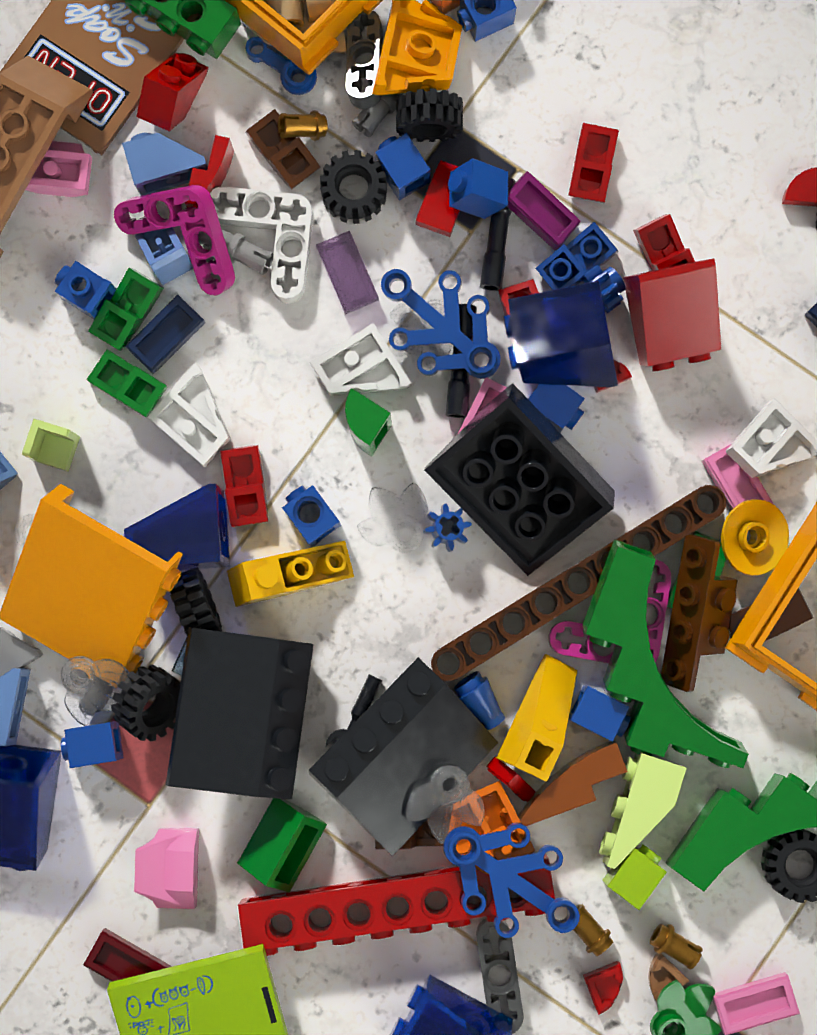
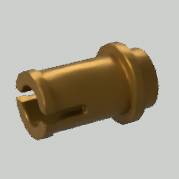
M316 110L311 111L310 114L281 113L279 116L278 131L281 133V138L310 137L311 140L317 141L320 137H325L327 134V118Z
M580 904L577 906L580 915L579 922L573 930L587 945L585 949L587 953L593 952L597 957L605 952L613 943L609 936L611 931L609 929L604 930L585 909V906Z
M659 924L650 938V944L654 946L655 952L658 954L664 952L685 965L686 968L693 969L702 956L703 948L676 933L674 926L671 924L667 926Z

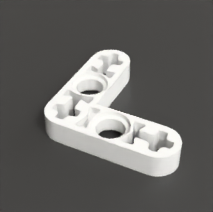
M217 187L213 189L210 195L214 204H220L222 198H227L229 205L240 206L239 199H244L242 203L243 216H239L237 208L226 207L224 213H219L215 206L220 224L276 230L270 280L271 288L275 297L282 302L292 303L299 300L305 291L313 223V211L309 200L303 195L233 187ZM259 200L267 202L270 206L269 213L263 218H255L250 215L249 209L253 202ZM275 203H280L282 211H293L294 205H300L302 212L306 214L299 215L298 220L293 221L289 213L279 212L280 220H275L277 215ZM293 239L299 241L303 248L298 256L289 258L282 253V246L286 241ZM285 266L293 267L292 279L295 284H298L297 287H291L290 293H284L282 286L278 285L279 282L282 283L286 280L287 270Z

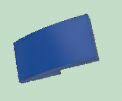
M593 222L567 245L563 244L535 269L557 296L560 297L580 283L586 272L596 265L602 266L617 254L618 250L599 226Z

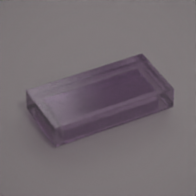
M350 231L316 244V249L345 314L379 301L378 294Z

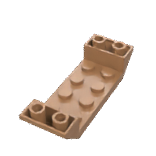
M26 56L0 73V234L65 118L76 124L93 94L92 89L30 56ZM0 248V257H1V255H2L3 252H4L1 248Z

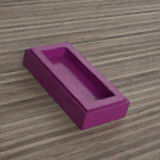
M528 171L522 174L508 191L507 207L554 251L562 246L581 222Z

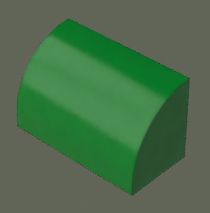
M351 388L345 405L349 430L357 446L368 455L373 456L392 427L391 413Z
M273 798L237 864L265 886L290 893L327 824L285 799Z

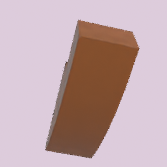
M608 741L588 750L551 776L519 813L518 817L521 823L528 826L596 801L591 785L628 772L617 742Z

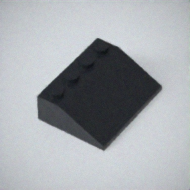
M513 383L487 404L424 469L527 576L614 509L615 490Z
M189 627L166 786L252 797L292 799L314 644Z
M418 657L308 771L309 775L393 856L499 742L450 687Z

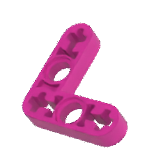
M191 185L136 196L116 206L114 210L115 222L118 228L126 234L134 235L180 226L197 282L205 293L217 296L232 287L235 281V272L212 197L204 187ZM188 200L196 201L198 208L188 207L182 210L181 204ZM158 201H162L167 205L170 213L169 219H164L158 214L156 208ZM144 210V217L138 220L135 218L131 219L129 212L133 214ZM199 232H204L210 237L212 243L210 250L204 249L198 241ZM212 256L215 257V261L213 259L208 262L206 261V259ZM213 272L214 275H219L221 281H219L218 279H213L211 273Z
M659 560L655 561L654 567L657 568L656 572L662 576L663 580L654 584L653 594L660 593V601L647 597V603L653 605L657 611L656 621L651 625H647L650 649L655 662L660 653L671 585V571L664 562ZM562 621L550 629L548 642L551 649L556 653L603 663L610 662L614 648L609 655H598L593 649V642L589 640V635L585 641L586 654L579 652L582 647L581 644L571 643L568 644L567 649L561 648L562 643L556 640V633H563L565 627L570 628V635L584 637L583 623Z

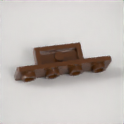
M697 535L685 536L661 670V677L666 685L685 692L694 691L700 655L725 653V646L729 640L732 609L736 602L738 582L737 579L727 576H715L720 542Z

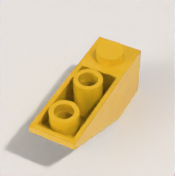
M345 541L246 561L227 570L236 607L354 577Z
M544 654L499 750L497 759L545 782L548 781L564 745L578 670L548 654Z

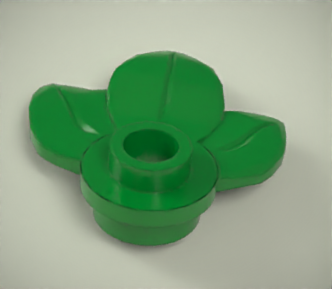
M674 980L661 990L657 999L658 1012L650 1022L651 1035H718L721 1032L720 1026L713 1019L705 1015L715 995L714 987L706 984H694L684 989L678 980ZM673 1023L669 1028H665L668 1024Z

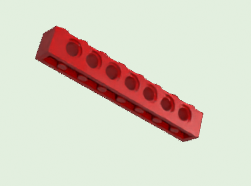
M545 853L544 863L550 864L549 858ZM459 866L290 891V893L282 892L243 898L238 904L243 948L264 944L266 955L270 956L278 953V948L293 946L294 951H304L316 948V942L332 940L333 945H344L355 942V936L370 934L371 939H384L393 936V930L409 928V933H423L431 931L432 924L446 922L450 928L463 927L471 924L470 919L485 916L487 922H494L496 910L489 874L476 869L478 886L484 888L486 899L485 910L476 916L466 913L461 905V897L464 891ZM543 868L518 873V875L555 899L551 871ZM440 891L444 893L447 897L445 906L441 909H431L425 903V898L430 892ZM520 895L510 898L512 912L524 911L525 916L545 914V912ZM393 897H402L408 902L409 908L402 915H394L387 908L388 901ZM467 902L466 905L470 909H475L480 905V902L476 904ZM354 903H363L369 908L370 916L363 921H357L350 916L348 909ZM318 908L325 909L331 915L332 921L327 926H317L312 922L310 913ZM279 914L286 915L291 919L293 928L288 932H279L274 928L272 918Z

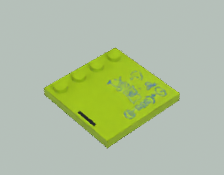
M264 944L109 982L107 988L120 1035H288Z

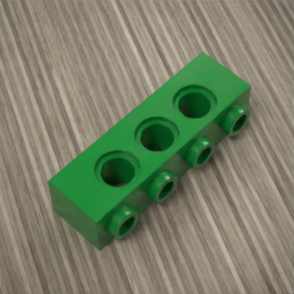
M124 0L126 1V6L138 16L144 17L145 14L156 20V25L166 34L174 36L176 33L186 40V44L193 51L202 56L207 53L215 59H218L241 25L237 8L225 0H167L166 2H157V0ZM193 14L202 15V17L195 22L186 21L187 18Z

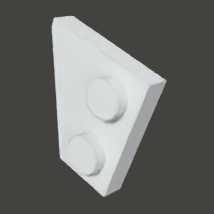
M374 323L310 361L311 366L330 396L349 394L351 388L359 393L407 389L412 386L408 376Z
M196 363L148 416L154 424L204 467L212 461L230 440L204 374Z
M774 398L762 408L725 452L751 478L816 457L817 440Z

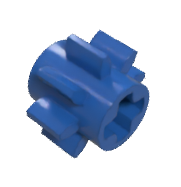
M596 265L583 275L584 277L581 280L585 285L579 288V292L591 310L597 311L602 307L606 313H609L624 300L620 293L626 290V286L614 268L609 267L602 271L600 266Z
M446 503L441 506L440 516L431 511L427 514L428 519L433 523L430 527L425 528L423 533H431L435 539L431 547L434 548L443 543L446 544L447 551L451 552L454 549L453 541L455 539L462 544L468 541L462 533L472 523L463 522V519L460 517L463 513L462 508L455 512H449V507ZM447 520H451L454 523L451 529L455 534L450 533L444 536L441 533L443 526L439 522L445 523Z

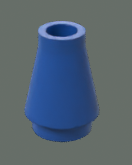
M479 671L467 675L454 686L453 689L457 693L458 698L487 730L495 728L504 721L505 716L500 710L489 680L486 676L482 677Z

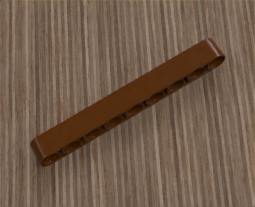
M702 486L616 540L633 545L634 536L636 534H643L650 541L649 551L653 556H656L685 538L686 535H690L719 517L725 510L726 497L716 486ZM699 495H706L712 499L713 510L710 514H706L698 508L697 499ZM668 514H674L681 520L682 529L678 534H674L666 528L665 519ZM613 541L438 649L431 659L432 671L444 681L458 679L592 596L603 571L600 559L603 554H609ZM573 573H579L586 579L587 587L582 594H576L569 589L568 579ZM540 593L550 594L554 598L555 607L550 614H543L536 608L535 600ZM516 613L522 618L523 627L518 634H510L505 631L503 619L506 614ZM478 632L486 634L491 641L489 651L483 655L474 653L470 647L471 637ZM446 652L453 653L459 661L457 671L450 675L441 673L437 667L439 656Z

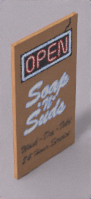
M51 0L0 73L26 56H30L92 89L93 94L76 124L65 118L60 128L93 149L95 153L103 155L138 106L144 76L171 57L182 44L184 38L176 33L174 36L166 34L156 25V20L146 14L144 17L138 16L126 6V1ZM157 0V2H166V1H167V0ZM193 14L186 21L195 22L199 20L201 14Z

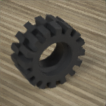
M430 88V91L425 92L424 89H417V93L408 91L406 95L401 94L396 100V132L399 133V136L407 133L411 140L416 138L417 142H423L424 140L435 142V139L447 141V137L454 139L457 135H461L463 130L462 98L458 97V94H449L448 90L437 92V89Z
M348 150L343 151L341 158L338 159L336 155L330 158V166L325 164L323 168L324 174L320 176L321 195L326 209L329 208L330 214L333 217L338 215L342 222L347 223L348 219H353V224H360L359 219L365 218L366 222L371 220V214L375 213L377 215L381 211V205H385L387 193L385 171H382L380 162L378 160L374 162L373 156L369 153L364 157L361 156L360 150H354V155H349ZM349 175H359L367 181L368 190L359 199H348L339 190L342 180Z
M198 567L182 572L178 582L170 591V596L186 635H188L189 627L222 631L220 617L216 610L217 607L202 572Z
M149 665L148 669L145 666L138 667V675L131 671L127 675L129 681L127 683L121 681L118 685L122 691L121 693L114 692L112 699L117 703L111 705V711L115 713L113 715L115 721L134 737L141 741H145L146 738L149 741H155L156 734L161 738L167 735V727L172 730L174 729L175 723L173 721L176 717L181 682L161 667H156L155 665ZM156 695L152 705L143 711L148 700Z
M801 829L778 835L775 840L769 839L767 842L770 845L768 851L763 849L762 856L765 857V863L761 862L762 870L766 872L764 876L766 881L772 885L776 892L789 900L792 899L799 903H804V900L810 902L817 901V834ZM797 850L807 851L813 859L811 874L802 880L792 879L786 871L788 856Z

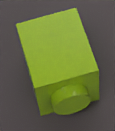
M642 844L639 850L634 848L615 869L611 868L602 881L636 909L640 910L667 872L658 865L662 858Z

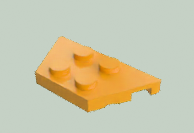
M392 0L372 94H400L408 91L417 92V89L430 91V88L448 90L453 79L462 25L450 16L442 14L428 0H424L422 4L416 0Z

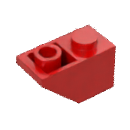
M174 53L144 76L136 117L170 132L185 119L207 75L209 67L197 62L196 58L189 54Z

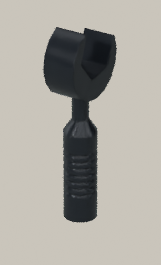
M370 674L368 675L351 710L352 719L348 728L338 729L331 733L326 741V746L334 738H340L371 706L383 680Z

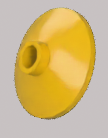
M759 499L744 501L733 508L726 517L721 532V545L725 558L734 569L747 575H762L773 570L787 550L789 543L788 524L782 512L774 504ZM748 531H749V532H750V539H749V541L747 542V534H748Z

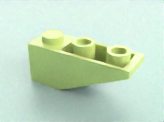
M635 753L634 758L628 757L625 763L628 772L622 774V779L627 780L623 795H616L611 809V817H614L615 821L611 833L607 831L604 833L599 849V854L604 855L602 862L607 867L615 869L676 805L686 767L640 753V755Z

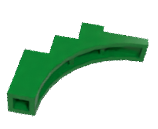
M614 539L584 619L583 628L585 634L590 636L589 640L607 648H610L612 643L616 645L603 681L606 690L610 691L609 694L613 698L626 703H631L632 699L635 700L630 714L629 725L624 732L627 745L630 746L631 751L638 755L640 753L650 756L655 754L664 758L669 744H672L671 747L679 753L693 756L694 752L708 756V760L717 766L730 768V765L744 768L749 754L742 742L714 730L690 713L669 690L658 672L650 649L646 622L648 587L656 559L650 551Z
M774 773L751 808H748L752 801L734 788H731L729 793L717 788L665 863L705 892L722 870L747 850L781 834L804 828H816L817 781L807 793L806 791L810 786L794 774L789 773L785 777Z

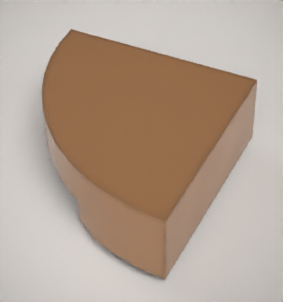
M662 953L655 954L650 964L648 980L651 993L657 1002L661 990L674 980H678L684 987L689 980Z

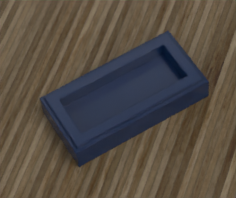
M177 294L125 347L154 374L206 322Z

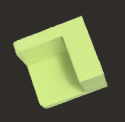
M33 419L22 455L35 462L69 472L80 436L69 429Z

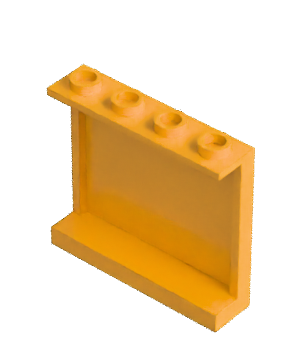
M59 484L40 500L3 602L0 619L117 687L131 671L136 674L138 667L141 666L144 657L140 656V652L142 649L145 650L156 633V629L152 627L154 620L158 621L167 608L169 601L164 597L167 591L170 592L181 576L182 571L178 570L177 567L183 554L178 551L168 562L71 507L69 504L74 491L63 484Z

